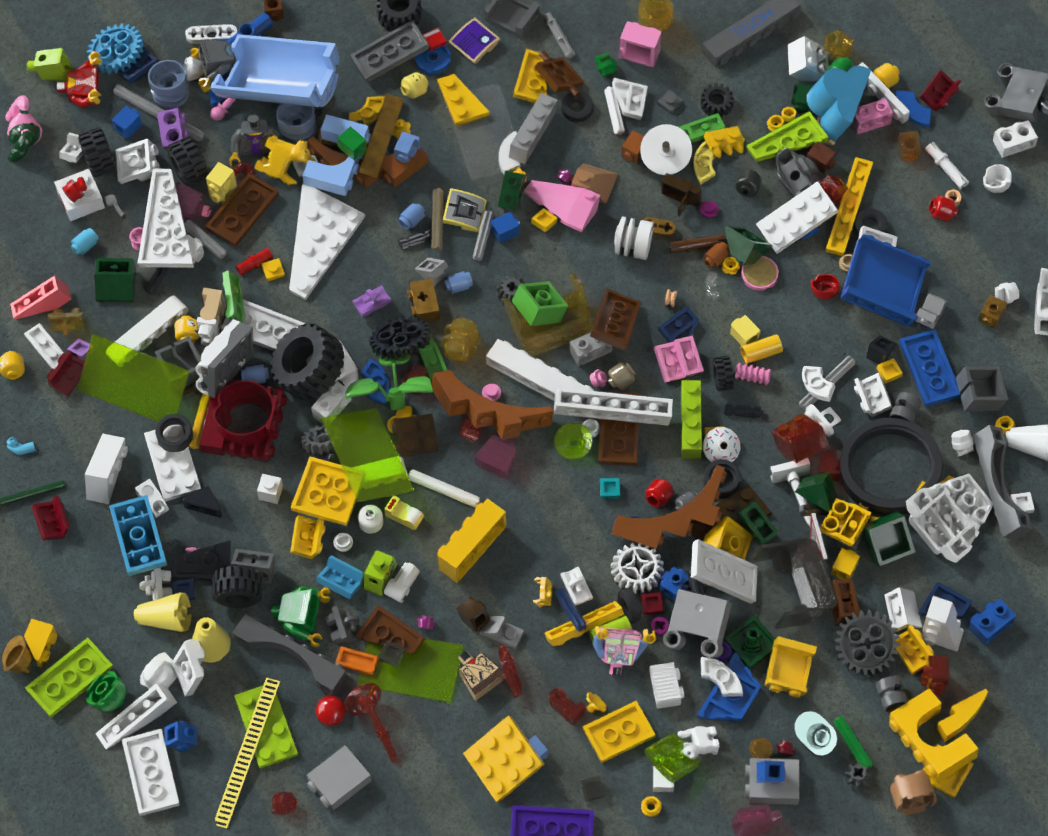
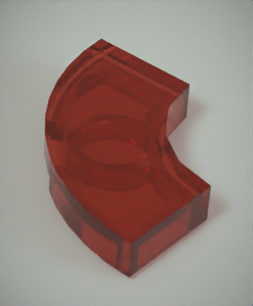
M504 644L498 647L500 662L514 697H518L522 693V683L517 675L514 659Z

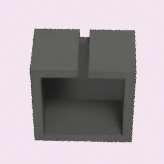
M190 336L174 343L176 356L173 354L171 345L155 351L157 362L172 392L186 387L200 378L195 368L201 361V357Z
M965 366L956 377L959 392L963 393L961 400L964 411H999L1008 401L999 366Z

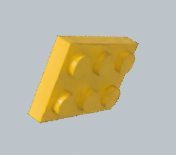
M637 701L583 726V731L601 763L655 737V733Z

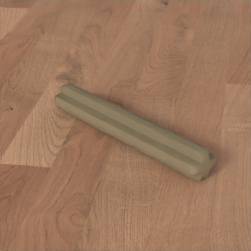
M441 188L433 190L432 249L435 252L443 249L444 191Z

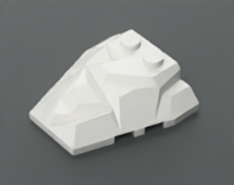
M970 474L950 479L942 484H935L929 488H922L906 500L907 510L910 513L909 523L934 554L942 553L946 559L955 563L971 550V544L974 538L978 536L981 524L985 522L993 507L992 501Z

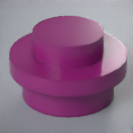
M560 170L558 172L557 178L563 184L569 186L574 176L568 170Z
M705 201L701 204L700 213L702 216L713 218L718 214L719 208L715 202Z
M422 615L421 619L417 618V621H419L417 626L433 630L437 623L433 622L434 618Z

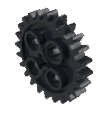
M403 316L399 320L396 317L395 321L388 320L387 324L381 323L382 327H376L377 331H372L369 342L373 353H376V356L381 355L382 359L386 356L388 360L392 357H395V360H397L399 356H402L404 359L407 354L413 356L412 352L419 353V348L424 349V344H429L428 340L431 339V332L428 323H425L424 319L419 320V317L413 320L412 316L408 319Z

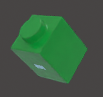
M351 126L337 138L338 147L353 160L363 156L367 150L366 139Z

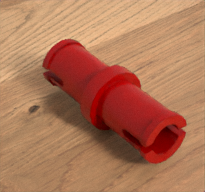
M265 248L255 255H250L247 260L236 265L235 268L239 275L242 276L254 268H259L261 263L273 258L272 252L269 248Z

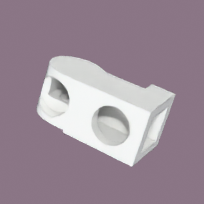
M150 479L135 487L138 497L148 496L154 518L169 510L162 495Z

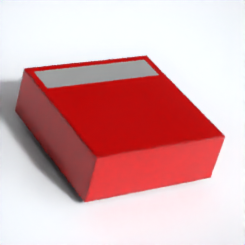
M439 28L423 34L430 47V51L447 45L446 39Z

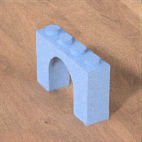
M327 114L321 127V138L338 143L337 138L350 126L366 139L367 144L370 142L371 134L367 125ZM364 155L357 157L355 160L348 156L343 163L334 166L308 160L302 175L303 184L346 196L347 191L352 189V178L354 174L357 175L359 160L363 159Z

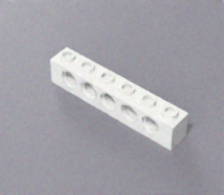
M557 388L554 414L669 425L672 418L673 399Z

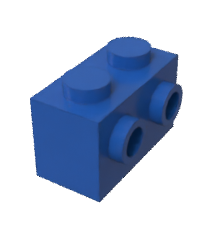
M1001 599L995 603L993 601L984 608V612L981 614L976 613L970 619L969 630L984 646L1015 621L1016 614Z

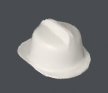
M165 652L155 656L143 670L140 676V683L149 689L156 683L169 688L178 677L173 660Z

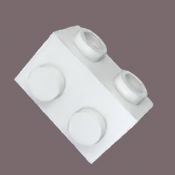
M879 373L862 381L859 378L854 379L856 383L854 389L856 394L862 399L860 405L864 413L874 417L893 408Z

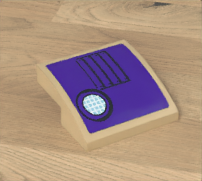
M473 18L449 40V43L476 64L487 51H492L501 39L480 21Z

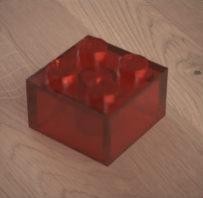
M804 413L797 415L793 420L786 424H781L777 429L771 431L778 451L796 464L829 446L823 427Z

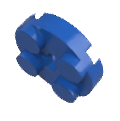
M446 45L433 51L427 49L415 56V64L421 72L428 76L440 74L451 64L450 50ZM429 56H437V58L435 60H430Z

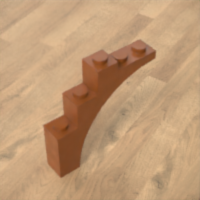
M314 137L307 140L311 155H314L321 164L334 166L343 163L348 158L347 155L335 152L322 145ZM420 147L419 150L417 149L415 157H411L409 163L399 162L395 159V154L386 155L383 158L377 178L360 173L359 170L357 175L354 174L353 178L358 185L362 184L367 188L382 177L386 184H391L395 188L428 164V154ZM363 159L359 160V170L363 162Z
M451 370L433 373L431 384L433 392L448 416L467 414L475 428L493 425L502 440L519 437L520 432L524 430L551 426L554 413L551 406L529 408L502 404L472 391L458 380Z
M716 465L710 480L703 490L691 502L680 509L653 518H630L617 515L611 534L657 549L658 545H662L665 536L661 534L662 530L685 537L686 534L690 535L693 527V523L690 522L691 519L714 526L715 522L719 523L722 514L719 511L720 507L713 505V502L718 501L721 492L718 490L719 483H724L727 472H724L725 467Z

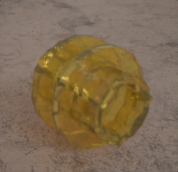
M671 0L640 1L638 5V22L640 25L649 28L653 27L661 32L671 26L674 14V6Z
M457 318L453 320L452 324H448L445 327L444 334L446 336L442 337L441 346L445 350L444 356L447 359L457 363L468 362L470 357L477 354L478 349L476 345L480 343L481 335L477 331L478 326L475 322L466 318Z

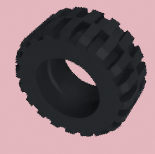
M309 323L291 329L290 333L285 334L282 337V341L278 342L276 351H273V360H271V368H273L271 369L272 377L280 388L298 399L310 400L318 398L322 393L328 392L329 387L334 386L335 380L341 375L340 370L344 366L343 346L334 335L319 325ZM313 354L308 365L302 370L305 361Z

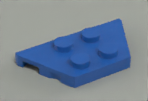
M736 652L727 667L735 672L739 678L743 696L722 697L721 689L716 684L697 714V718L741 722L761 690V685L753 678L751 671L747 666L745 667Z

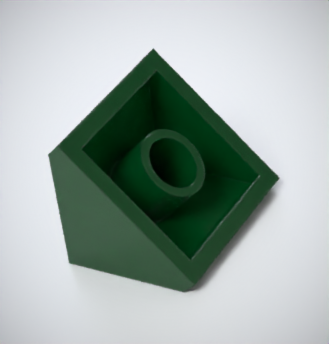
M830 471L804 477L795 490V493L829 512L837 498Z

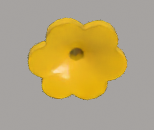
M398 119L392 135L399 139L402 132L410 134V123L405 122L403 119Z
M588 692L586 699L590 704L587 706V710L591 713L595 709L605 712L607 705L598 695Z

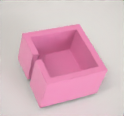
M627 21L620 37L619 58L654 68L660 52L661 31L653 27L649 28Z

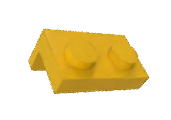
M298 515L295 520L290 553L308 559H313L320 554L323 547L321 538L326 528L324 520L320 518L313 520Z
M912 625L908 626L907 631L900 634V638L895 640L900 643V646L894 647V649L899 652L897 655L913 675L932 664L934 652L929 645L924 643L920 631L914 629Z

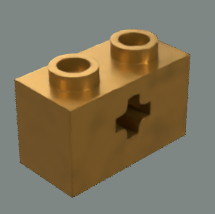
M432 278L410 282V290H407L409 301H413L414 306H411L412 316L419 317V320L424 319V322L440 319Z

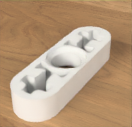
M234 25L193 26L186 30L185 35L186 40L190 44H200V40L212 39L226 42L238 32ZM209 32H215L217 34L213 38H209L207 36Z

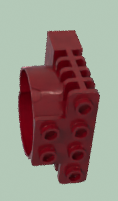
M232 379L220 390L215 398L211 397L199 443L201 453L224 456L225 453L231 454V457L237 455L242 456L244 459L250 457L253 460L263 459L265 462H269L270 457H273L275 453L274 440H277L279 436L277 426L278 423H282L283 419L281 409L282 406H286L287 395L284 394V390L282 388L276 390L270 386L264 388L254 381ZM254 404L264 409L268 414L269 420L266 424L254 432L237 434L226 430L232 423L231 410L236 406Z

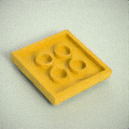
M309 457L292 502L291 511L347 526L365 478V472Z
M507 716L463 753L496 802L503 800L545 765L512 716Z

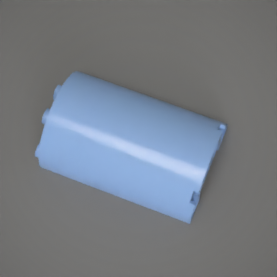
M238 34L231 47L237 60L235 65L232 67L225 82L221 74H217L211 85L212 92L218 97L323 107L332 98L337 85L338 74H335L336 65H339L336 43Z

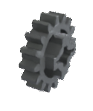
M323 424L322 427L316 425L315 428H309V432H304V436H301L303 449H306L307 453L312 451L313 455L316 453L322 455L323 452L330 453V450L336 451V447H341V443L344 442L342 430H339L338 426L333 428L332 424L329 426Z

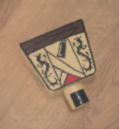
M465 651L458 658L463 664L459 669L460 676L475 701L505 679L504 670L483 653H479L473 658L468 651Z

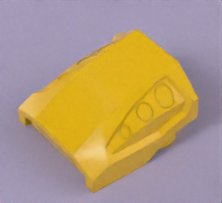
M836 498L832 509L829 510L828 516L825 517L823 524L819 527L820 532L849 546H853L868 522L871 512L853 503Z

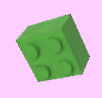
M550 281L520 284L512 299L513 304L530 326L561 323L568 308V304Z

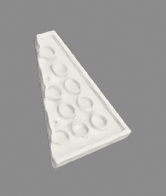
M304 184L301 191L289 291L306 301L363 221L365 214L314 187Z

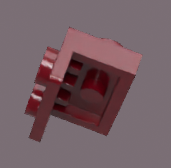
M940 70L919 98L934 111L940 108L944 109L950 103L948 99L958 92V86L961 81L958 79L954 82Z
M70 350L65 354H61L58 359L59 364L55 369L52 368L47 375L48 385L69 397L89 368V364L72 355Z
M54 496L52 502L33 504L32 511L42 541L64 538L70 530V522L66 519L64 504L60 501L59 496Z

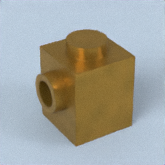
M990 295L980 312L978 321L986 327L996 328L1005 312L1007 302Z

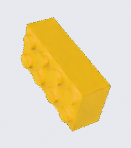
M488 498L484 503H479L475 513L464 520L462 528L459 531L456 530L451 535L448 544L441 546L438 550L439 571L458 583L506 528V511Z

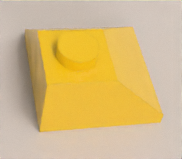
M725 516L705 535L703 542L745 560L752 535L730 517Z

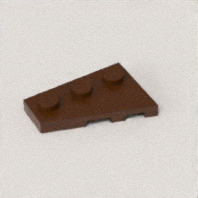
M379 605L355 635L357 639L411 655H415L426 640Z

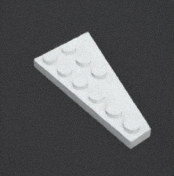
M153 169L138 258L139 267L194 268L171 169Z

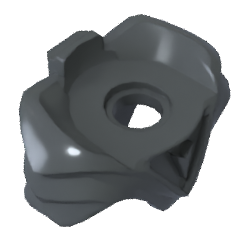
M784 148L777 154L778 181L791 191L795 197L817 181L820 184L816 174L819 170L813 161L788 148ZM798 171L800 177L798 180L793 181L791 175L793 172Z

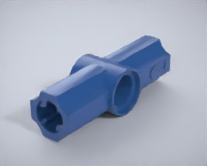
M263 13L251 23L241 25L239 32L226 42H229L232 47V43L238 34L261 36L273 27L274 24L270 17Z

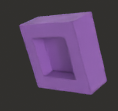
M78 338L67 348V351H72V355L84 361L94 352V346Z

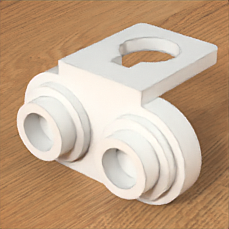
M812 404L806 407L804 417L809 423L813 422L817 426L818 434L821 437L833 435L834 430L832 427L841 422V419L832 408L828 407L820 413ZM831 414L834 417V421L829 423L824 415Z

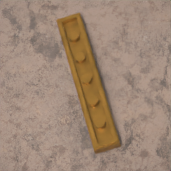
M386 94L359 170L360 173L377 178L404 101L403 98Z

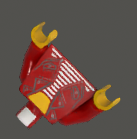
M95 51L92 52L88 61L73 71H69L67 73V82H57L58 93H67L69 102L81 108H86L92 104L98 105L101 94L99 93V74L95 64H102V60L99 59L101 54Z

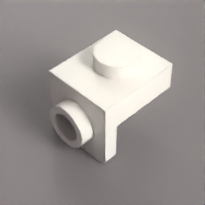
M69 133L67 135V144L59 152V158L77 163L83 152L79 144L78 135Z

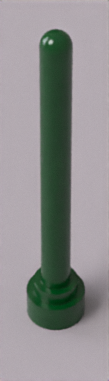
M58 481L0 498V506L64 488L66 483Z

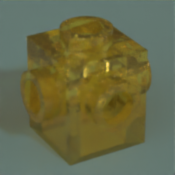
M838 29L825 35L824 50L834 58H844L852 54L853 39L843 31Z

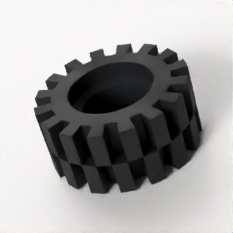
M715 83L714 87L712 84L708 88L705 87L704 92L702 91L701 108L703 112H708V116L719 113L720 117H723V114L728 115V112L732 110L734 102L732 90L729 91L728 86L724 88V84L718 86V83ZM718 96L723 98L724 103L717 105L713 104L710 100L712 97Z
M713 357V377L717 391L733 390L734 377L730 357Z

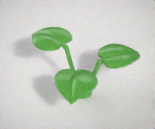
M407 354L404 359L402 356H399L397 360H395V357L388 360L386 356L383 359L380 357L379 363L383 366L392 365L395 386L389 390L388 395L379 382L366 378L351 383L346 390L345 398L347 400L350 397L371 394L379 388L385 397V401H389L391 409L401 410L406 406L404 393H433L430 379L425 376L410 378L406 383H402L398 387L396 364L406 363L409 361L410 355Z

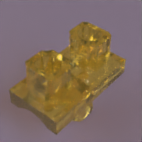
M73 308L71 313H64L61 309H54L53 313H48L50 331H63L64 336H68L70 330H84L85 328L83 313L80 308Z

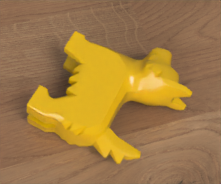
M273 135L267 139L265 144L271 150L268 156L269 160L267 161V158L263 157L261 161H257L254 168L266 173L269 177L280 178L283 183H287L290 186L291 184H297V181L287 173L291 161L308 163V160L316 161V159L310 156L311 152L307 148V141L299 140L296 145H293Z

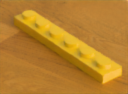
M855 157L825 252L844 256L873 166L872 161Z

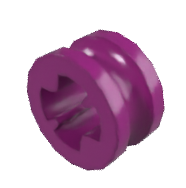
M657 617L653 619L651 623L652 633L655 631V635L660 637L664 636L668 631L669 624L665 618ZM656 624H664V630H661L660 628L656 630Z

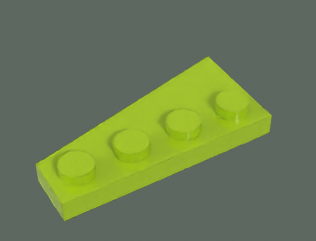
M809 111L747 145V150L756 162L776 157L784 148L797 151L814 146L817 141L820 143L827 142L829 138Z

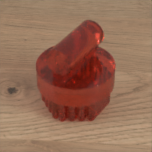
M469 417L464 418L460 425V436L476 443L481 434V427L475 428Z
M285 791L276 793L272 798L271 813L285 815L295 810L297 799L293 793Z

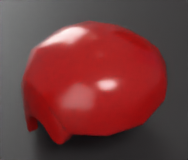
M818 274L815 280L811 279L812 293L818 299L830 300L840 290L839 280L830 274Z
M326 696L318 702L315 713L322 724L335 726L344 720L347 708L342 699L336 696Z

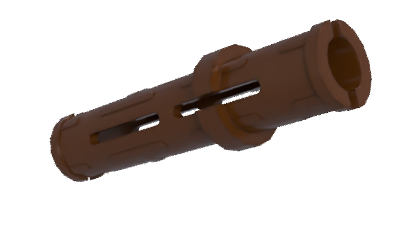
M724 233L694 239L688 237L681 241H670L669 246L674 248L669 249L671 254L681 251L692 252L694 249L713 247L720 242L726 243V240L718 241L726 239Z

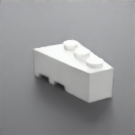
M102 434L85 472L87 500L109 504L118 473L121 470L123 457L125 458L128 452V447L125 446V438Z
M933 596L921 632L922 640L925 644L930 646L938 645L956 652L958 651L964 630L960 628V620L956 619L957 612L953 602Z

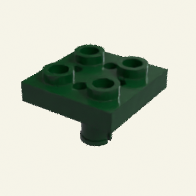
M754 615L724 638V642L728 643L732 648L731 650L740 656V660L750 670L771 654L776 638Z

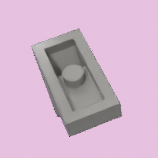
M427 258L415 268V271L424 279L432 278L433 285L435 286L447 276L444 270L449 266L444 260Z
M489 616L490 621L482 627L480 634L516 649L524 630L506 623V617Z

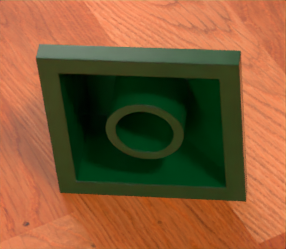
M725 227L730 253L736 257L737 262L746 265V263L754 264L772 247V244L746 228Z

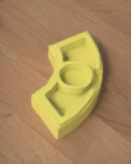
M706 141L697 149L693 163L694 174L700 185L713 178L716 174L712 168V162L716 156L712 154Z

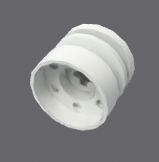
M622 216L614 238L615 254L620 255L622 247H624V256H628L630 249H634V258L647 260L654 222L641 220L637 228L635 227L634 218H631L629 226H627V217Z

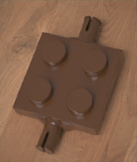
M545 50L541 51L539 56L544 61L538 62L535 66L541 77L544 78L555 93L568 90L574 98L579 97L581 93L577 88L581 87L584 83L581 77L564 57L551 58Z

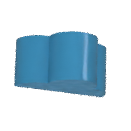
M854 66L848 72L838 68L829 69L807 93L809 108L821 117V128L833 141H836L853 122L871 72L867 67Z
M145 495L110 505L128 576L167 566L148 496Z

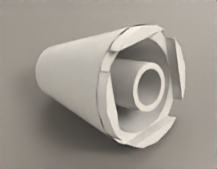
M1048 424L1013 427L1010 431L1006 432L1005 440L1009 447L1048 461Z

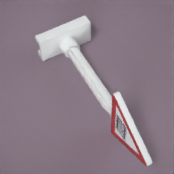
M808 457L772 466V475L770 476L772 483L788 480L795 493L800 484L799 477L810 474ZM795 493L800 508L801 505H808L804 497ZM812 513L811 516H804L805 521L810 527L811 543L822 559H827L816 514Z

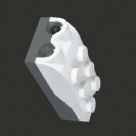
M233 319L214 338L213 342L205 347L201 355V361L195 368L196 373L200 376L196 381V387L200 392L215 398L220 390L253 357V326Z

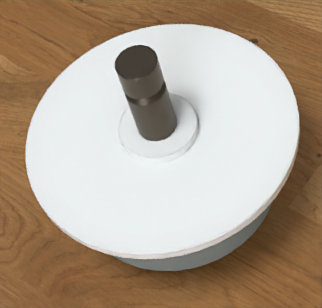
M665 124L656 126L647 132L641 142L640 152L644 164L651 171L660 175H665L666 173L672 175L686 167L691 158L692 145L688 135L682 129L674 125Z

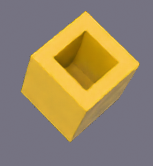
M842 548L832 567L831 575L840 579H851L859 563L860 556L853 550Z

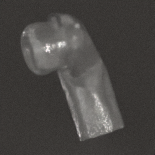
M709 272L706 281V297L714 301L719 298V291L715 290L718 275L715 272Z

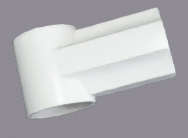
M405 562L396 577L392 578L386 585L384 594L403 603L404 596L409 594L410 586L420 573L419 569L415 565Z

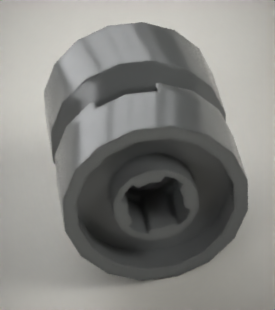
M899 393L889 418H898L914 423L916 414L922 404L921 400L911 393Z
M889 676L876 683L878 694L882 697L881 703L885 712H892L908 702L906 693L902 691L904 686L900 676Z

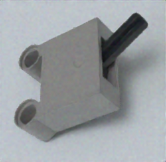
M689 569L687 574L692 592L678 589L669 628L663 637V641L667 647L679 650L686 643L683 632L705 637L708 639L701 645L702 654L709 658L717 659L723 653L722 642L732 603L727 600L706 596L702 582L691 578V569ZM674 635H677L678 642L672 645L671 639ZM714 644L716 650L714 653L709 654L708 648Z

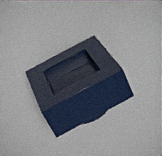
M193 579L173 581L174 594L179 592L186 593L189 600H195Z

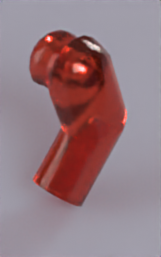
M238 163L231 168L234 170L235 177L240 173H246V175L250 173L253 176L256 173L254 166L248 163Z

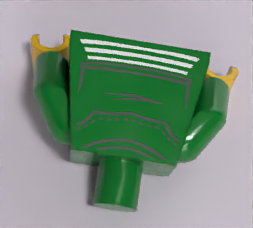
M300 586L291 593L284 594L281 605H274L271 609V614L273 617H278V621L283 624L284 629L290 634L304 641L310 640L313 647H319L320 644L315 643L313 639L318 638L322 640V636L319 633L311 635L310 632L314 631L319 602L327 603L330 601V597L323 596V594H330L331 591L328 588L318 591L317 588Z

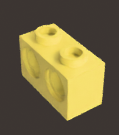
M220 162L217 163L206 177L210 198L216 203L221 202L224 204L237 188L234 170Z

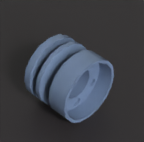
M163 60L151 67L148 79L153 101L158 106L167 109L178 108L188 100L190 91L185 68L182 64L174 60Z
M282 103L279 105L276 117L279 133L283 141L296 145L299 140L307 141L311 137L315 138L317 136L314 107Z

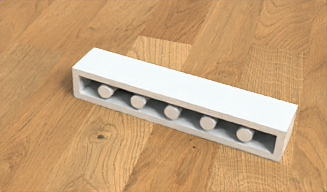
M497 339L486 355L487 365L555 401L557 388L594 391L592 387L582 385L574 377L562 374L560 370L545 365L538 358L534 359L524 350L514 348L507 341Z

